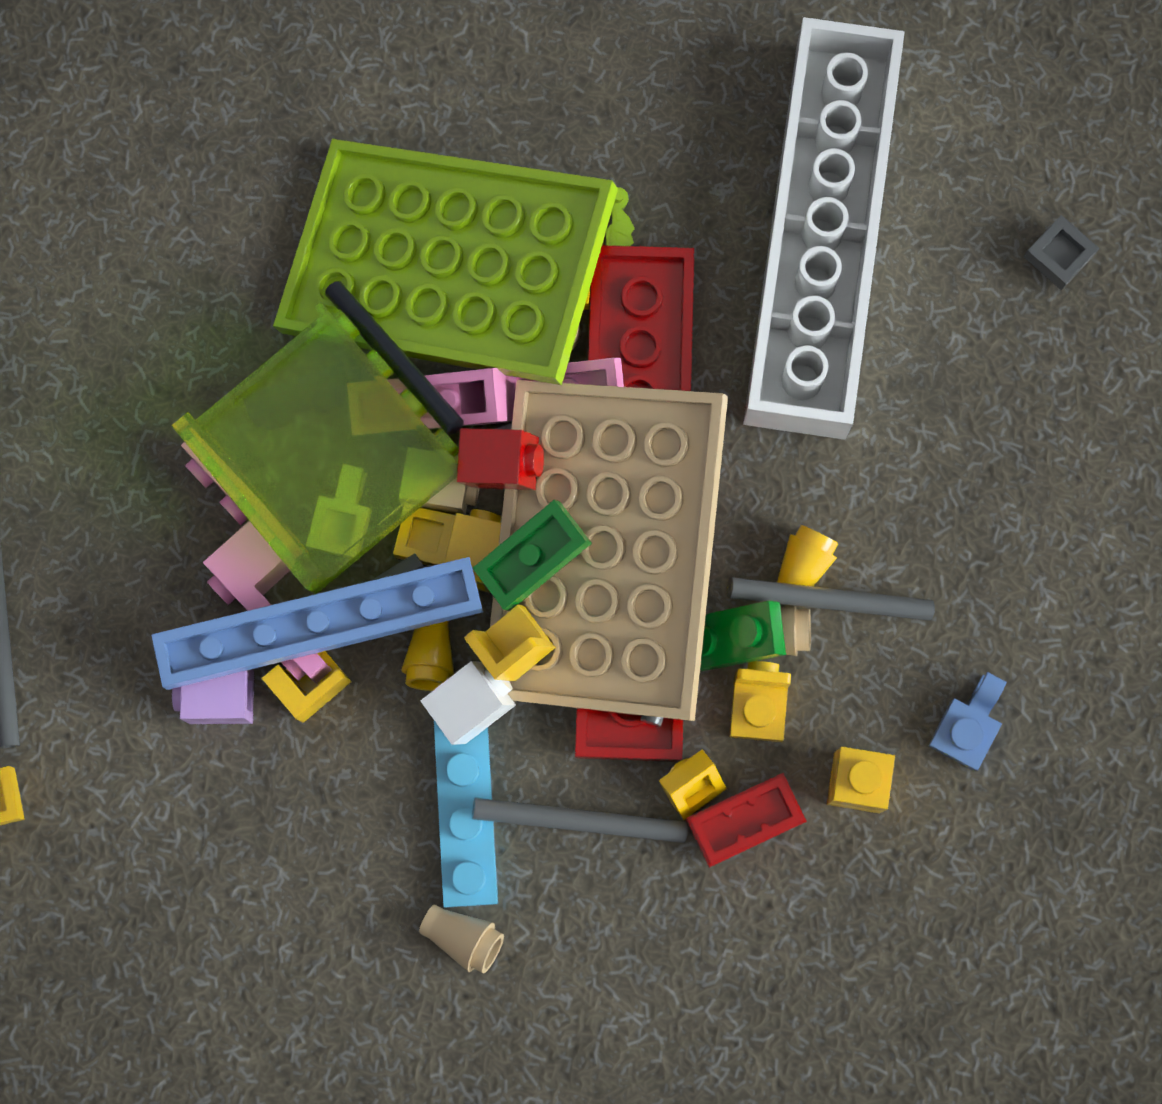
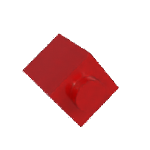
M460 428L457 469L458 483L483 489L536 490V477L541 476L544 467V452L539 444L538 436L524 430Z

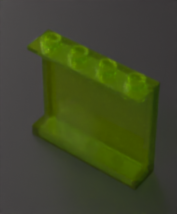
M321 302L315 306L321 315L318 319L197 419L187 412L171 425L304 588L313 594L319 593L457 477L458 463L454 458L459 454V448L441 427L432 434L420 418L427 411L410 390L406 388L399 394L387 381V378L394 372L373 348L365 355L353 341L360 335V332L341 310L332 316Z

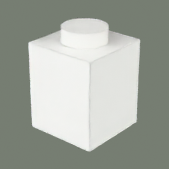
M470 661L420 700L452 745L468 743L516 706L508 695L512 690L510 682L495 680L483 663L477 661Z

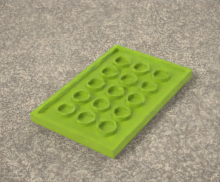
M332 139L273 327L282 334L373 350L325 295V291L330 284L335 281H341L407 357L476 370L497 368L504 375L562 385L618 188L613 180Z

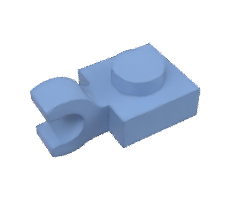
M987 672L986 675L981 676L967 705L955 698L952 699L928 747L973 771H978L1002 723L988 715L998 701L1007 682Z

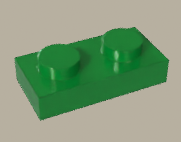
M553 500L477 563L473 570L503 610L511 611L591 545L592 542L562 503Z
M768 600L708 613L705 616L700 672L786 655L780 602Z

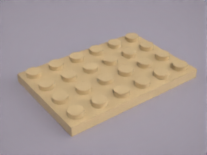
M516 381L511 429L524 430L539 437V444L544 452V467L541 476L536 477V490L505 489L499 545L553 500L562 503L592 544L518 604L526 607L556 648L519 679L509 681L512 690L508 695L513 701L695 721L728 396L723 393L572 383L557 385L541 381ZM494 596L490 627L509 612L503 610Z

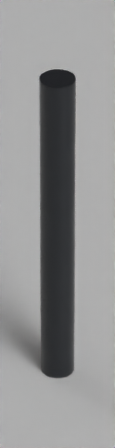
M335 281L330 284L325 291L326 297L448 435L458 432L464 424V420L344 284L341 281Z

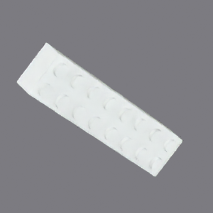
M803 17L796 48L743 425L846 440L853 425L905 31Z

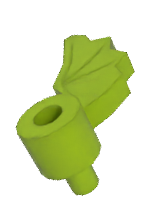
M617 187L618 191L611 212L612 224L606 230L605 245L631 246L634 244L631 234L635 228L629 216L623 211L628 203L629 196L625 189Z

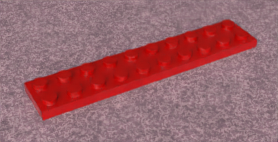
M602 245L591 282L588 360L621 358L624 387L691 391L694 248ZM577 708L575 758L679 762L683 756V720L663 718L661 727L641 721L642 715Z

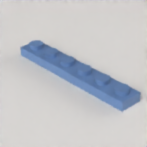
M470 557L151 634L162 687L169 690L482 613L483 610Z

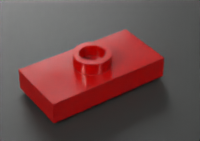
M784 773L686 818V822L708 868L807 822Z

